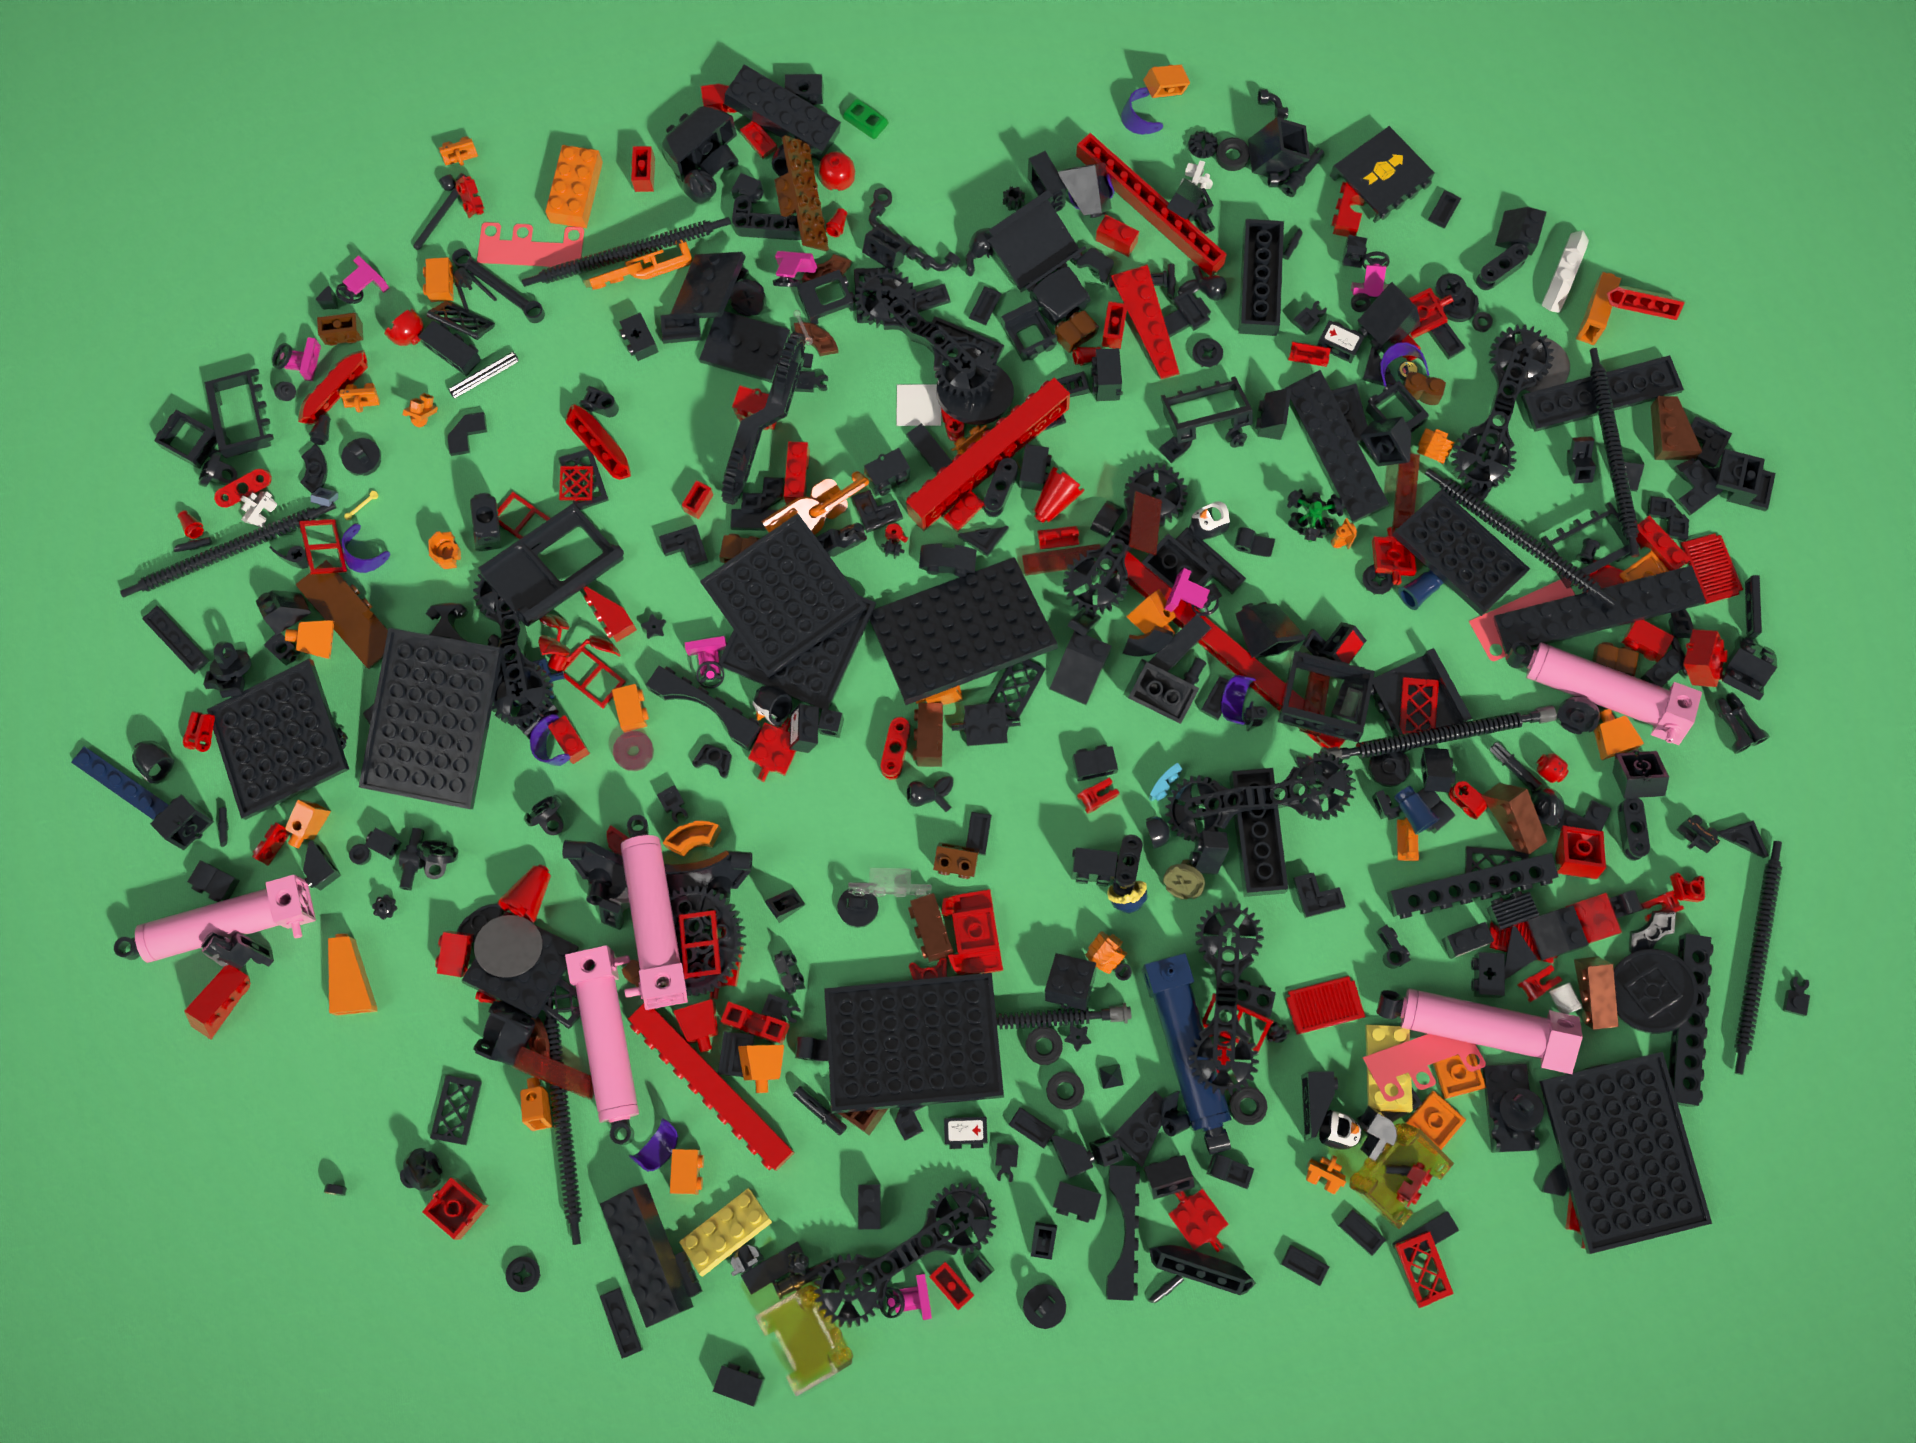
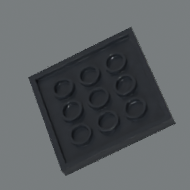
M505 911V913H504L503 916H505V915H513V914H511V913ZM536 926L542 938V951L532 968L518 976L498 977L486 972L475 958L462 978V983L498 1001L505 1002L536 1019L567 970L565 955L578 952L579 947Z

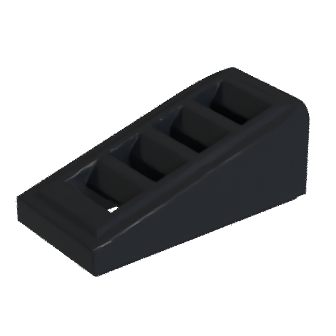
M1084 371L1057 379L1061 385L1066 384L1070 397L1091 393L1088 378ZM1078 381H1082V387H1079ZM1074 382L1075 389L1071 388L1070 383Z

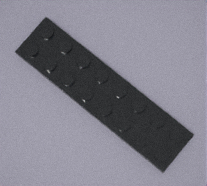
M1670 355L1606 372L1614 411L1653 401L1658 396L1679 394L1684 390ZM1591 376L1526 393L1521 397L1534 432L1598 415Z
M1321 370L1285 387L1292 388L1290 399L1339 496L1343 498L1345 508L1352 522L1355 523L1388 507L1389 503Z

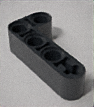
M741 195L735 199L732 222L735 233L738 236L801 240L797 216L790 215L784 217L778 214L753 213L749 197Z

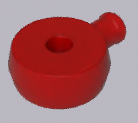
M893 523L886 527L885 536L888 540L892 538L893 542L901 540L906 543L908 541V537L903 535V529L900 525Z

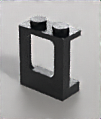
M840 270L797 286L798 295L810 323L817 325L819 324L818 318L848 307L851 312L854 311L853 303L856 302L852 291H848V280L845 275H841ZM837 280L844 298L822 305L815 288Z
M1036 300L1001 316V325L1023 362L1033 360L1038 354L1044 351H1051L1057 345V335L1051 333L1039 312V305ZM1032 325H1036L1044 340L1024 348L1017 333Z

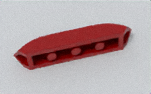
M1619 286L1607 293L1611 306L1672 320L1678 319L1685 304L1684 300L1628 286Z
M365 350L353 352L335 364V369H332L324 381L315 387L313 393H309L300 407L298 422L308 425L316 424L319 416L325 415L341 398L339 395L340 390H345L346 385L354 384L368 368Z
M575 404L571 405L566 416V424L613 478L621 480L630 477V467L622 449L590 413Z

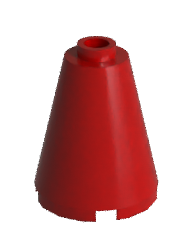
M1056 467L1051 469L1033 510L1035 513L1034 517L1041 523L1045 521L1049 523L1085 491L1084 488L1078 489L1080 484L1063 471L1061 474L1057 473L1058 468Z
M541 864L532 866L500 898L499 906L504 911L508 912L510 910L515 916L523 917L534 923L551 878L550 870Z

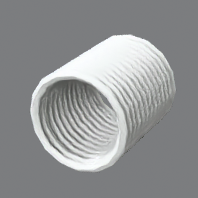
M1570 983L1549 991L1560 1013L1569 1014L1582 1008Z

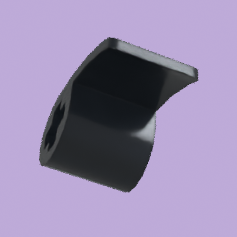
M724 144L713 151L702 162L700 168L714 177L722 167L725 170L733 169L738 164V158L729 145Z
M1106 501L1095 517L1090 530L1109 538L1116 521L1124 512V509L1110 501Z
M1246 527L1238 529L1234 549L1256 556L1270 557L1272 555L1275 538L1256 536L1254 530Z
M270 545L269 548L289 565L299 569L308 567L306 552L303 547L293 546L285 557Z
M797 1037L795 1058L828 1061L827 1040Z
M1178 1090L1165 1096L1162 1103V1127L1164 1132L1170 1137L1187 1130L1191 1125L1189 1116L1185 1112L1177 1110L1180 1093Z

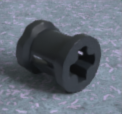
M1589 538L1584 539L1582 550L1576 557L1577 560L1588 565L1594 563V556L1600 548V543Z

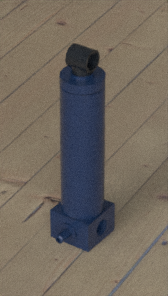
M1186 953L1145 964L1142 968V973L1149 997L1154 998L1193 1131L1203 1129V1132H1205V1144L1210 1155L1230 1150V1140L1226 1129L1223 1128V1123L1232 1120L1230 1112H1228L1229 1108L1225 1095L1221 1096L1219 1089H1217L1215 1094H1212V1087L1204 1090L1205 1082L1198 1085L1197 1081L1200 1076L1193 1077L1192 1074L1196 1069H1190L1189 1065L1195 1063L1189 1060V1056L1195 1055V1053L1190 1051V1047L1197 1048L1194 1039L1201 1041L1199 1033L1204 1029L1191 986L1194 983ZM1197 1057V1060H1213L1212 1058ZM1216 1068L1211 1074L1210 1078L1208 1079L1210 1083H1212L1218 1075Z

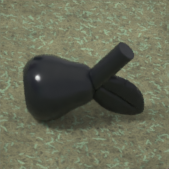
M1196 265L1192 267L1196 279L1186 281L1178 289V294L1188 289L1192 294L1200 290L1209 299L1217 301L1225 295L1227 281L1224 277L1218 275L1203 277L1199 266Z
M942 777L935 783L934 787L919 780L910 782L907 788L908 803L913 807H920L935 801L947 812L951 806L942 797L948 795L952 790L953 777Z

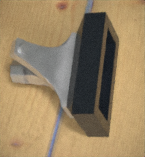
M627 887L616 899H602L599 905L601 923L621 930L624 924L623 911L630 908Z

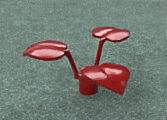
M547 613L539 619L543 624L558 630L557 639L541 635L538 640L542 655L552 654L547 665L556 671H562L566 662H571L572 658L586 644H590L598 650L621 656L619 650L612 642L595 635H590L589 639H586L569 655L570 649L560 643L562 629H569L568 622L562 617Z

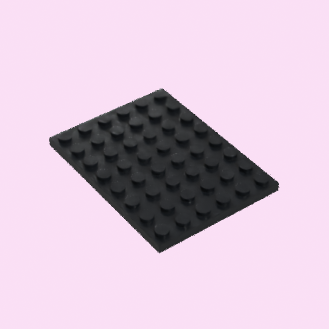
M1015 557L975 571V573L967 574L966 577L956 578L875 608L869 619L905 705L1058 648L1056 639Z
M388 628L359 788L473 810L503 648Z
M992 973L824 988L832 1114L1004 1098Z
M1663 1052L1539 1081L1587 1254L1712 1224Z

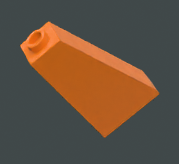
M1602 272L1597 280L1576 336L1577 340L1595 345L1607 326L1612 310L1607 293L1619 287L1621 278L1616 277L1612 273Z
M336 934L335 938H328L329 1013L333 1015L377 1012V1005L356 940L348 936V934Z

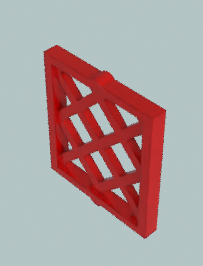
M560 466L559 500H592L593 466ZM565 470L574 471L569 475ZM579 470L588 471L583 475ZM563 473L567 476V478L564 479V480H563ZM576 473L581 476L577 481L572 478ZM588 474H590V481L586 478ZM569 479L574 483L570 487L565 484ZM583 479L588 483L584 487L579 484ZM577 485L581 490L575 494L572 489ZM564 486L567 490L562 494ZM589 486H590V494L585 490V489H587ZM570 492L573 497H565V495ZM582 492H584V493L587 495V497H578V496H579Z

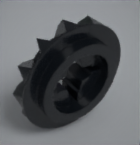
M1205 130L1203 132L1196 131L1188 141L1189 151L1197 158H1209L1217 151V137H1214L1212 132L1208 133ZM1203 139L1206 143L1204 149H1202L1201 141Z
M1448 273L1442 275L1437 280L1435 289L1437 295L1441 298L1451 295L1453 301L1458 302L1464 297L1467 285L1461 276ZM1448 285L1450 287H1455L1453 292L1451 290H1446Z
M1202 339L1194 345L1192 356L1195 363L1200 364L1201 367L1211 368L1212 366H1217L1222 360L1223 348L1216 340ZM1204 351H1206V352L1213 351V352L1211 353V357H1209V356L1203 357Z
M1374 564L1369 566L1362 575V584L1366 587V591H1370L1374 595H1383L1390 591L1394 585L1392 574L1375 573ZM1376 575L1378 576V578L1384 579L1381 581L1380 585L1377 582L1372 581L1375 579Z
M526 1256L514 1259L506 1269L507 1284L517 1292L532 1290L538 1284L541 1276L540 1266L534 1259ZM525 1265L526 1272H529L532 1276L525 1277L524 1281H522V1277L515 1275V1273L522 1272Z

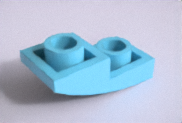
M1178 763L1168 769L1157 781L1149 796L1150 801L1155 799L1159 801L1168 795L1166 792H1168L1170 786L1167 782L1171 784L1180 778L1179 775L1182 768Z

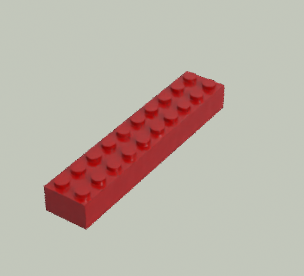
M1055 377L1050 381H1045L1041 385L1040 390L1036 393H1031L1022 405L1015 406L1009 416L1001 418L992 430L985 431L981 439L977 442H972L967 447V451L962 455L958 454L955 456L948 467L941 468L937 472L936 477L932 480L928 479L918 492L911 493L906 501L909 517L924 532L955 506L970 490H974L993 474L1002 459L1012 458L1052 422L1068 411L1070 393Z

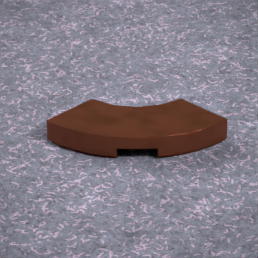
M833 254L830 260L816 265L815 273L805 272L802 277V283L840 270L841 275H843L849 269L852 262L847 258Z
M794 323L795 332L804 334L806 343L812 345L820 356L839 353L835 340L828 332L812 323Z
M537 1017L536 1019L532 1018L535 1021V1027L528 1041L530 1046L528 1065L538 1076H545L550 1056L549 1039L542 1021Z

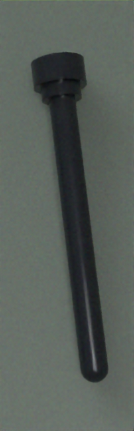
M460 173L459 176L456 178V181L459 180L462 176H468H466L463 173ZM456 187L413 245L414 249L419 250L460 195Z

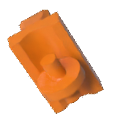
M466 136L462 137L459 140L460 142L457 143L450 141L443 143L439 150L445 165L459 162L460 166L464 165V160L478 157L472 138L469 139Z
M366 383L362 389H358L354 384L346 385L345 390H340L339 395L343 399L344 407H355L358 413L363 412V407L380 405V400L373 383Z
M423 393L420 395V399L413 398L410 400V406L403 410V415L411 416V422L414 426L423 427L428 422L427 417L435 414L438 407L433 405V396Z
M1332 1155L1330 1160L1322 1156L1321 1163L1311 1158L1308 1162L1306 1180L1316 1185L1321 1176L1328 1179L1324 1189L1332 1194H1335L1340 1186L1344 1187L1346 1176L1339 1173L1342 1166L1336 1163L1337 1156Z

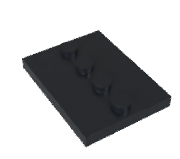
M744 253L695 254L670 315L673 319L722 317L746 258Z
M724 311L722 317L714 318L699 361L706 365L772 383L782 350L785 348V343L788 341L791 331L787 328Z

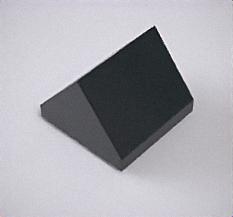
M327 286L318 295L316 301L323 310L338 309L337 297L331 287Z
M981 1254L966 1266L979 1283L983 1282L994 1271V1268Z

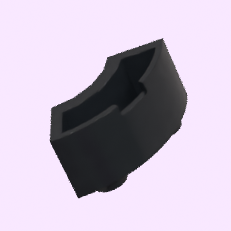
M940 543L921 546L919 568L927 571V574L951 573L957 577H966L967 574L975 573L977 550L961 545H955V548L942 547L943 544Z

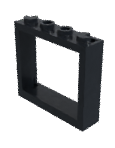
M1295 651L1290 662L1278 722L1359 743L1364 732L1375 671L1365 669V667L1349 665L1346 662H1338L1326 657H1318L1306 652ZM1296 668L1362 684L1363 688L1356 724L1289 707Z

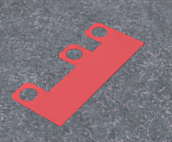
M485 222L482 224L477 263L552 267L558 264L561 266V263L581 258L584 229L582 227H567L563 243L531 242L533 227L529 224H516L513 228L512 241L499 240L501 225L499 223ZM488 226L496 227L497 232L494 236H487L485 234V229ZM521 227H525L529 231L528 236L525 238L517 236V230ZM571 230H577L580 233V237L578 240L572 241L568 238V233Z
M1560 579L1472 619L1469 623L1489 659L1497 661L1506 657L1507 654L1505 655L1493 620L1495 615L1574 596L1575 593L1571 587L1567 589ZM1499 644L1502 647V654L1493 656L1489 650L1490 646Z
M1431 1034L1362 1057L1383 1097L1389 1102L1404 1096V1091L1396 1078L1397 1076L1409 1073L1415 1086L1419 1090H1424L1436 1084V1080L1427 1065L1455 1055L1460 1056L1466 1069L1471 1072L1484 1068L1486 1065L1475 1044ZM1469 1054L1477 1055L1480 1060L1479 1065H1469L1466 1057ZM1419 1072H1425L1430 1078L1429 1083L1426 1085L1420 1084L1416 1079V1075ZM1392 1083L1397 1086L1398 1094L1396 1096L1386 1094L1385 1086Z

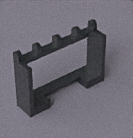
M251 369L204 382L218 449L225 458L270 447V441L274 439L273 434L265 433L264 426L270 424V419H262L260 410L267 407L266 402L258 401L257 392L263 390L262 384L255 385V382H257L255 376L260 374L259 369ZM249 384L260 436L231 444L230 439L226 436L220 408L223 405L220 391Z
M1236 376L1231 377L1230 382L1220 384L1219 380L1215 381V385L1202 389L1200 385L1196 386L1195 391L1183 394L1182 390L1177 391L1178 395L1166 398L1165 395H1161L1163 413L1177 444L1195 440L1196 427L1231 419L1234 429L1253 424V410ZM1228 390L1234 391V396L1240 408L1182 423L1177 422L1170 407Z
M1611 502L1605 504L1607 511L1601 515L1596 510L1590 512L1591 520L1582 524L1579 519L1573 521L1576 528L1565 533L1560 527L1556 530L1559 537L1550 541L1547 536H1543L1541 541L1551 551H1555L1556 555L1558 553L1553 545L1606 518L1624 547L1582 568L1581 573H1586V577L1614 561L1619 562L1631 556L1628 540L1622 535V526L1620 525L1618 512ZM1561 573L1557 574L1567 589L1574 586V582L1571 584L1569 580L1565 579L1566 575L1562 577L1560 576Z

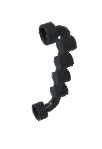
M1259 89L1258 104H1267L1268 101H1272L1275 104V118L1287 119L1288 107H1283L1281 99L1277 95L1269 93L1268 89ZM1294 167L1283 170V174L1278 176V172H1269L1267 178L1268 187L1277 188L1279 183L1288 180L1290 169Z
M873 201L869 206L871 210L869 214L870 225L873 228L878 226L907 244L905 256L910 260H914L915 257L921 260L919 264L923 269L928 271L932 268L936 271L944 272L951 267L956 268L961 262L957 255L948 252L944 257L946 262L943 264L937 263L930 255L924 254L915 245L906 242L902 236L890 231L886 225L877 222L876 217H881L886 211L882 204Z

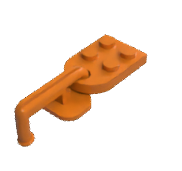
M682 241L679 244L681 256L657 264L654 256L663 253L664 251L661 249L626 261V266L583 281L586 288L592 287V290L605 287V282L609 281L610 284L623 281V276L628 274L634 278L646 280L689 265L692 262V256L687 242L683 243ZM643 260L644 264L651 262L652 266L643 269L641 262L636 261Z
M855 471L852 474L853 483L840 490L833 479H824L813 486L810 497L795 499L761 522L768 533H770L799 513L815 535L822 529L825 518L834 519L845 512L848 506L846 499L869 484V479L860 472Z

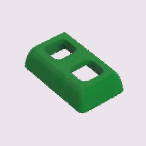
M858 98L843 113L844 120L872 139H876L889 124L886 117ZM856 105H860L865 109L859 116L851 112ZM870 115H875L879 118L874 126L866 122Z

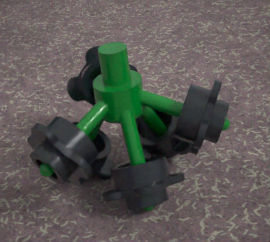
M1303 489L1294 490L1288 496L1289 502L1287 507L1291 508L1293 506L1298 509L1304 505L1308 508V513L1305 515L1302 513H1291L1288 525L1297 531L1299 535H1304V540H1308V542L1316 541L1317 538H1323V535H1331L1335 532L1332 525L1334 521L1331 518L1322 517L1321 514L1323 510H1328L1330 514L1342 516L1345 507L1342 497L1338 498L1333 494L1326 504L1325 501L1321 500L1318 492H1313L1312 496L1306 498V495L1303 494ZM1310 516L1312 518L1311 527L1307 528V518Z

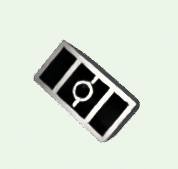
M701 106L690 115L684 113L676 127L670 125L666 129L667 134L662 142L664 155L669 166L682 182L689 171L699 169L702 162L721 145L728 144L737 136L733 116L713 106Z

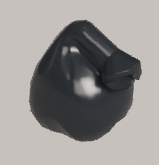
M694 169L685 175L683 190L695 203L704 204L716 193L717 184L715 179L705 170Z
M1541 788L1533 792L1531 800L1540 823L1551 827L1556 826L1564 815L1565 804L1562 796L1551 788Z

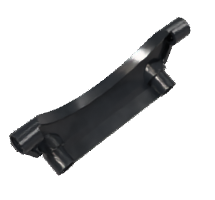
M564 841L563 859H568L580 876L588 880L589 888L586 901L589 904L598 906L602 899H616L622 894L627 884L621 855L613 853L593 842ZM726 850L703 861L686 864H664L669 894L673 896V890L680 892L681 887L687 889L688 886H693L694 888L701 886L702 889L703 887H708L710 890H717V894L722 893L724 894L723 898L730 899L731 889H737L751 872L753 854L752 852ZM687 904L685 907L686 911L690 910L689 904Z

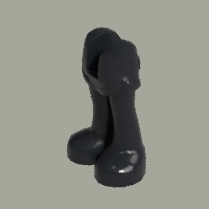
M1733 692L1727 694L1726 700L1722 697L1715 700L1719 717L1724 719L1736 738L1732 746L1734 754H1738L1750 746H1756L1770 737L1765 730L1759 728L1745 709L1744 703ZM1736 715L1740 718V720L1746 727L1747 731L1749 732V735L1745 732L1743 727L1736 719Z

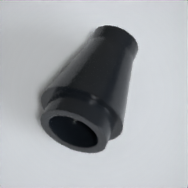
M319 416L309 433L311 442L317 445H325L329 441L331 419L328 416Z

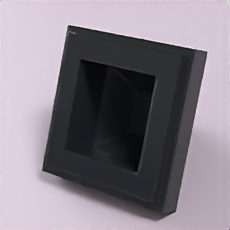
M1120 1064L1099 1068L1103 1089L1124 1085Z

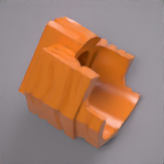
M1425 428L1418 443L1417 453L1444 464L1455 443L1446 439L1448 433L1438 429L1432 431Z
M435 532L428 540L429 556L443 569L457 568L456 563L457 560L461 559V551L459 546L455 544L454 535L451 532Z
M1101 931L1088 947L1089 950L1085 956L1089 961L1096 962L1098 969L1110 974L1128 953L1120 948L1123 941H1120L1114 934L1108 936Z

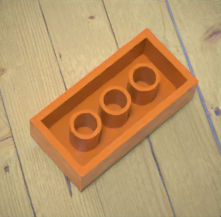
M562 145L545 211L550 223L587 228L603 164L599 150Z

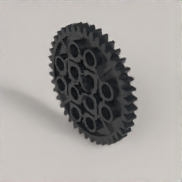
M688 886L687 889L681 887L680 892L673 890V896L669 894L682 968L681 942H678V935L680 934L679 914L714 910L717 913L721 974L684 979L687 996H691V994L699 996V993L706 995L707 990L714 992V986L721 988V982L728 983L726 976H734L731 971L732 969H739L735 963L742 962L738 956L745 954V952L740 950V947L746 946V943L741 942V939L746 938V935L741 934L745 927L739 926L743 918H736L740 913L737 910L733 911L736 905L729 904L730 899L723 898L724 894L722 893L717 894V890H710L708 887H703L702 889L701 886H696L695 888ZM689 904L690 910L688 913H685V907ZM711 916L685 919L686 944L703 942L707 939L709 941L713 940L712 929L711 933H708L710 930L709 926H712ZM698 921L700 927L697 931H695L694 926L695 923ZM723 928L726 929V935L724 938H722L721 931ZM709 945L707 949L704 946L686 948L687 954L690 950L692 951V958L690 960L687 958L688 973L697 972L699 968L702 971L716 970L714 966L713 945Z

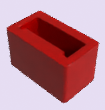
M696 481L682 503L684 512L699 519L713 497L711 487Z

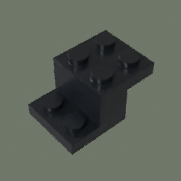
M1725 449L1722 453L1715 487L1728 491L1727 502L1766 511L1769 508L1776 473L1763 470L1765 462L1763 458Z
M1739 636L1735 641L1734 651L1722 667V682L1760 701L1764 695V686L1777 669L1775 652L1766 646L1762 648L1756 645V642L1749 637L1743 638Z

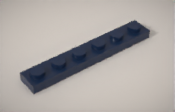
M83 746L71 762L152 820L169 806L166 802L85 746Z

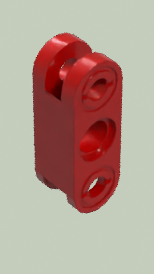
M256 469L222 487L214 495L216 504L227 508L242 501V496L249 497L251 493L255 494L266 488L272 482L271 473L266 469ZM259 475L264 477L263 482L258 480ZM241 482L248 485L247 493L239 491L238 486ZM224 494L228 495V501L223 499Z
M897 717L891 721L881 760V772L888 780L897 779L903 768L910 738V724L903 717ZM893 745L901 747L899 752H892L890 748Z

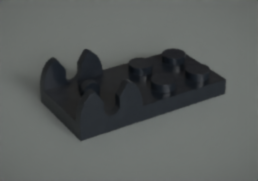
M1527 1064L1485 1066L1482 1069L1486 1086L1485 1097L1491 1152L1537 1151L1540 1141L1538 1137H1535V1129L1522 1132L1515 1131L1509 1128L1500 1116V1102L1507 1092L1517 1088L1530 1090Z

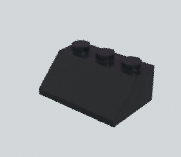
M1167 534L1142 561V564L1171 589L1174 586L1177 575L1184 568L1191 571L1188 580L1202 587L1212 579L1214 572L1170 534Z

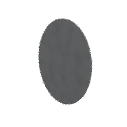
M1548 338L1544 341L1552 342L1548 349H1554L1553 353L1550 354V356L1554 357V360L1549 362L1553 366L1551 369H1547L1549 373L1546 376L1542 375L1543 379L1541 382L1536 379L1537 384L1526 388L1525 390L1534 392L1564 384L1568 378L1570 371L1569 358L1559 344ZM1520 341L1519 343H1517V344H1516V347H1517L1518 345L1522 344V341ZM1536 341L1530 347L1534 350L1540 343ZM1520 354V358L1517 363H1520L1522 361L1523 354ZM1510 371L1513 377H1519L1516 371Z
M515 915L500 916L489 921L479 931L474 943V953L479 965L486 972L498 977H514L525 973L534 966L542 951V938L537 927L529 920Z

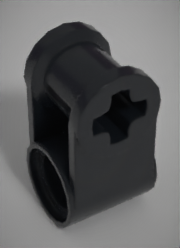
M591 386L586 388L587 393L583 400L579 402L582 408L609 418L617 415L619 407L611 394Z

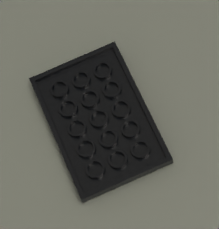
M1442 489L1392 534L1480 616L1486 613L1530 570L1523 561Z

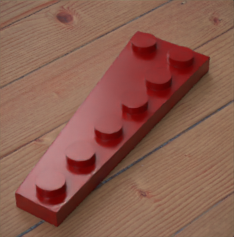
M1148 265L1112 275V281L1123 303L1128 304L1127 312L1142 339L1160 379L1179 375V369Z

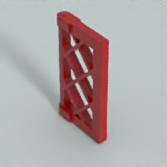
M1403 677L1399 725L1403 734L1416 732L1417 730L1421 731L1420 728L1427 722L1430 723V729L1436 728L1438 680ZM1408 685H1415L1418 690L1409 696ZM1432 687L1431 698L1425 693L1423 688ZM1418 692H1421L1427 699L1420 707L1412 699ZM1408 700L1417 708L1410 715L1407 714ZM1429 702L1431 703L1430 717L1421 709ZM1417 711L1426 718L1419 726L1411 719V716ZM1406 720H1409L1415 727L1413 731H1406Z
M1430 1231L1395 1244L1418 1308L1425 1307L1454 1294ZM1425 1240L1429 1248L1428 1253L1418 1249L1420 1243ZM1411 1247L1413 1252L1409 1261H1407L1403 1249ZM1417 1251L1427 1255L1423 1267L1413 1264ZM1431 1257L1437 1269L1436 1274L1426 1270ZM1411 1265L1421 1269L1417 1282H1415L1410 1269ZM1425 1271L1435 1275L1431 1288L1420 1284ZM1440 1278L1444 1290L1437 1292L1434 1289ZM1419 1286L1429 1290L1427 1297L1421 1298L1418 1290Z

